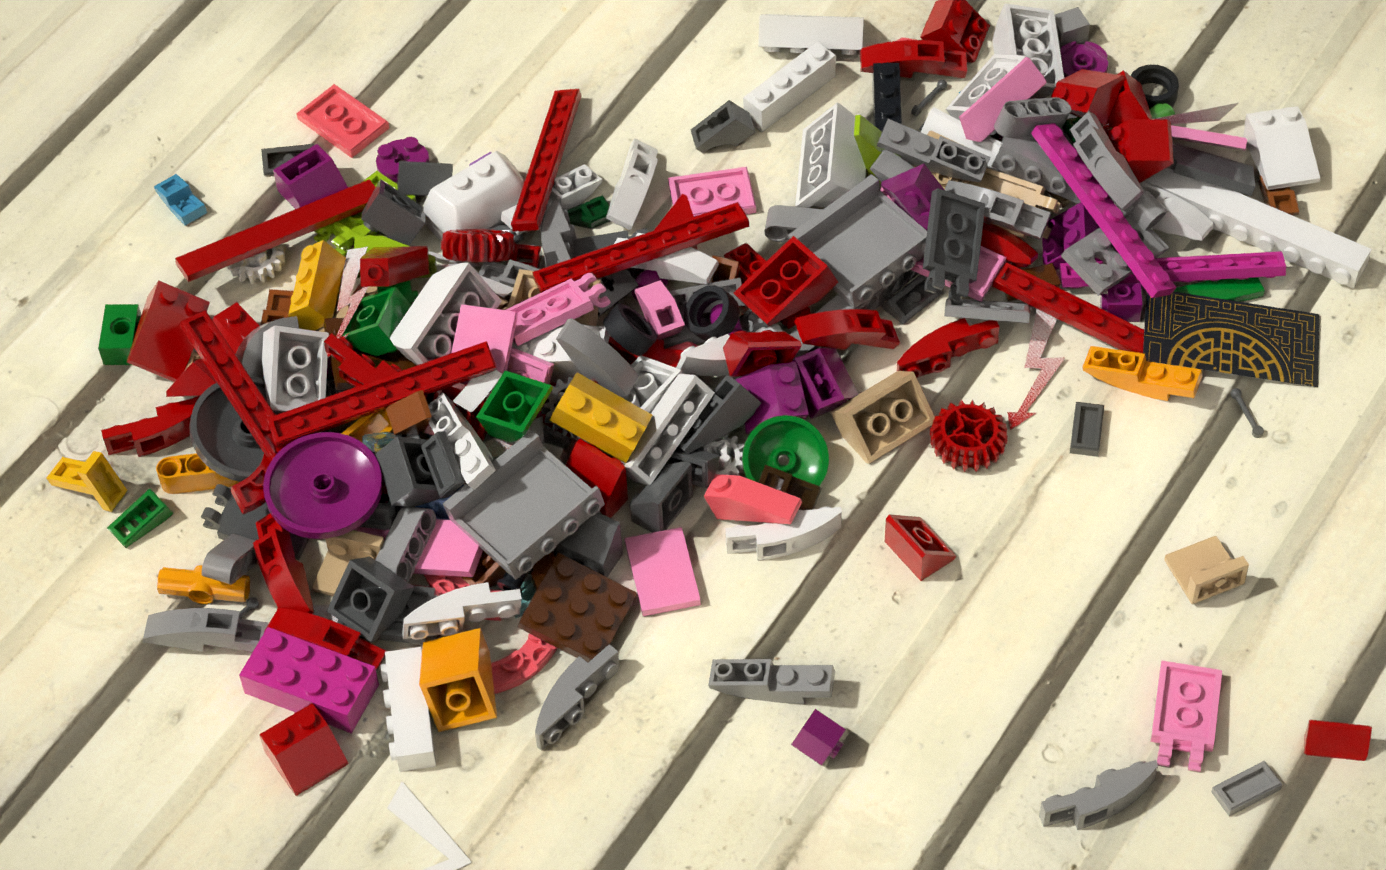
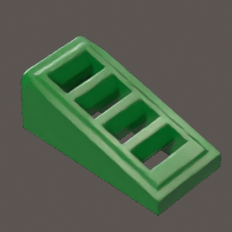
M148 489L113 521L107 529L127 548L165 522L174 513L151 489ZM155 506L156 509L152 512L150 508ZM142 513L148 516L144 520L139 516ZM134 519L139 523L136 528L130 523ZM123 526L130 531L127 536L120 530Z

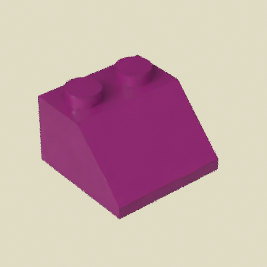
M925 164L884 180L880 184L898 207L925 230L928 229L932 191L937 188L945 189Z
M796 362L768 365L735 379L761 402L754 415L744 423L746 434H750L760 423L772 417L788 415L805 420L809 415Z

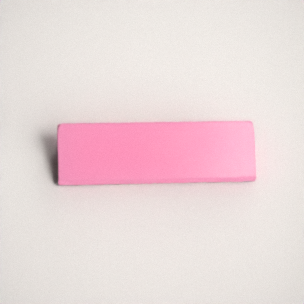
M1025 57L959 116L966 139L977 142L983 141L995 130L994 124L1006 102L1028 100L1046 84L1045 78L1030 58Z

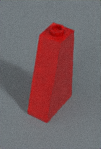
M428 246L373 247L360 258L361 287L392 286L429 274Z

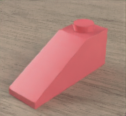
M715 474L704 494V498L715 517L721 520L792 524L802 504L801 499L796 496L736 475Z

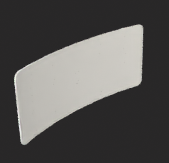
M495 370L471 379L453 402L469 412H473L493 389L502 373Z

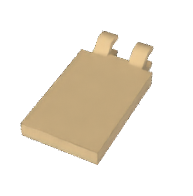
M986 168L981 182L962 180L961 182L1024 200L1025 204L1039 209L1043 208L1058 214L1062 204L1056 199L1044 196L1046 189L1043 186ZM996 225L1025 240L1027 238V235ZM1046 226L1042 238L1048 239L1052 229Z

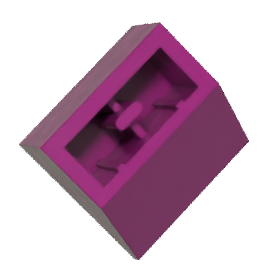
M318 144L273 170L278 192L295 209L348 188L333 159Z
M1082 202L1048 221L1047 226L1052 230L1048 239L1042 238L1043 265L1053 263L1055 270H1060V263H1067L1061 257L1065 249L1100 228Z
M819 348L794 358L792 361L797 363L810 419L828 413L859 395L836 348Z

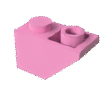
M661 280L634 290L645 319L655 330L657 339L662 340L681 333L685 325L675 299Z

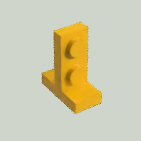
M93 451L85 462L62 457L46 477L52 486L93 495L102 509L110 512L114 510L128 491L103 453Z

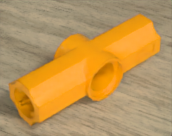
M202 565L196 566L194 570L163 567L159 570L157 577V590L159 594L187 596L190 600L199 604H210L214 599L246 602L250 594L251 581L249 576L243 575L230 585L202 576Z

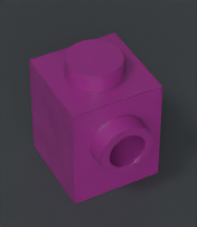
M1141 283L1116 284L1107 290L1106 294H1101L1100 308L1127 322H1140L1142 310Z
M815 709L791 745L822 766L828 756L834 759L844 743L839 739L846 729Z

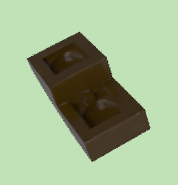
M765 465L758 482L800 498L802 504L799 510L803 511L814 510L822 490L820 486Z

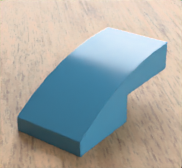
M177 174L154 186L162 201L184 225L208 213L205 204L192 194L189 185Z

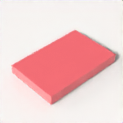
M335 84L296 113L299 121L351 158L390 128L388 121Z

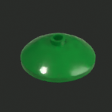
M776 416L763 421L750 433L743 447L742 466L746 478L755 482H759L764 467L767 465L820 486L828 470L829 453L823 436L811 423L795 416ZM784 455L788 458L789 462L786 466L779 464V456Z

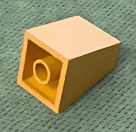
M481 628L423 642L419 686L438 732L497 718L490 651Z

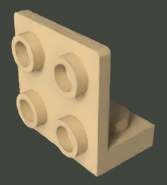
M352 530L344 535L325 539L328 551L312 585L313 591L334 596L349 560L369 556L375 560L384 543V537Z
M1216 536L1166 554L1164 561L1191 604L1245 584L1249 567L1244 556L1235 559L1230 558Z

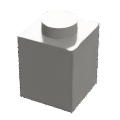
M1079 7L1055 14L1060 49L1070 42L1077 41L1076 45L1088 41L1090 23Z

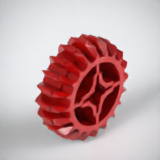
M456 229L443 233L441 241L442 256L449 260L462 262L507 261L513 258L515 251L514 235L508 231L494 229Z
M961 400L958 406L950 402L948 410L941 408L939 416H935L933 425L930 428V443L932 448H935L936 457H942L943 464L951 462L953 470L957 466H962L964 472H966L968 467H973L977 472L980 465L988 469L990 462L997 463L999 456L1005 452V446L1008 441L1006 423H1003L1002 415H996L994 407L986 409L985 402L979 406L975 405L974 400L970 404H965ZM955 427L956 430H953V434L947 435V433ZM990 436V440L983 444L982 442L985 441V437Z

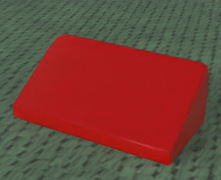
M1309 720L1304 735V753L1309 756L1366 761L1372 727Z

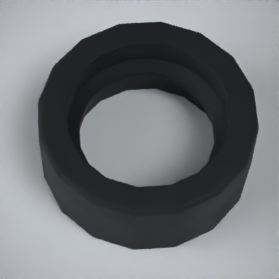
M1153 64L1141 66L1132 72L1131 76L1141 85L1156 83L1168 90L1166 94L1151 96L1144 93L1149 108L1164 103L1169 104L1171 107L1174 106L1179 89L1178 78L1174 72L1167 67Z
M711 285L697 290L689 298L685 305L683 316L688 329L700 339L707 341L712 337L719 338L726 334L729 335L738 322L740 310L738 302L731 294L721 287ZM722 300V312L718 319L709 326L701 327V317L705 309L711 303Z
M617 304L603 320L605 329L612 338L624 349L637 356L644 355L657 341V335L652 326L643 316L628 305Z

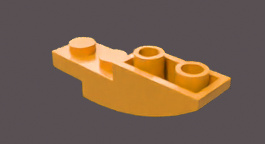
M1095 346L1090 347L1082 367L1086 373L1112 386L1168 401L1170 395L1195 398L1202 379L1201 369L1148 362L1143 353Z

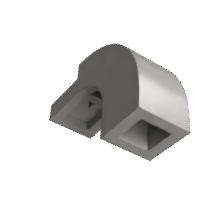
M297 316L265 323L254 329L242 341L235 355L250 377L263 379V332L274 325L299 329Z

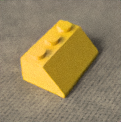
M324 240L307 246L301 254V262L296 275V284L288 317L297 316L299 329L315 331L324 327V319L333 318L346 257Z
M577 372L555 408L550 421L626 463L644 433L652 414Z

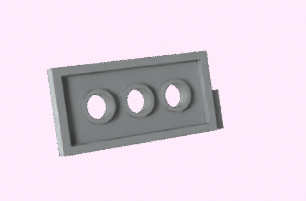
M1146 191L1127 210H1122V213L1156 259L1168 251L1169 247L1151 228L1165 216L1167 210L1149 191ZM1098 228L1065 249L1061 255L1098 296L1133 274L1120 254L1112 249L1114 246L1101 228ZM1094 258L1100 259L1104 264L1097 263Z

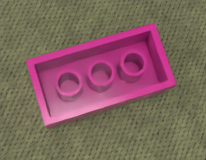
M267 627L239 674L245 694L295 713L313 703L328 725L351 734L379 686L375 666Z

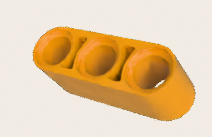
M197 453L166 457L160 460L156 466L161 487L169 494L215 489L217 484L232 487V485L240 482L219 475L210 469Z

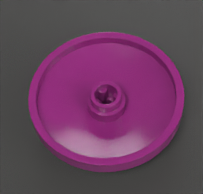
M334 432L306 435L286 445L269 464L263 483L264 497L275 521L287 531L311 539L333 538L358 528L375 511L383 489L380 466L372 451L361 441L351 436Z

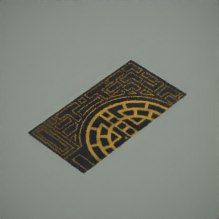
M1174 291L1171 295L1151 298L1147 293L1143 354L1146 356V361L1318 387L1319 314Z

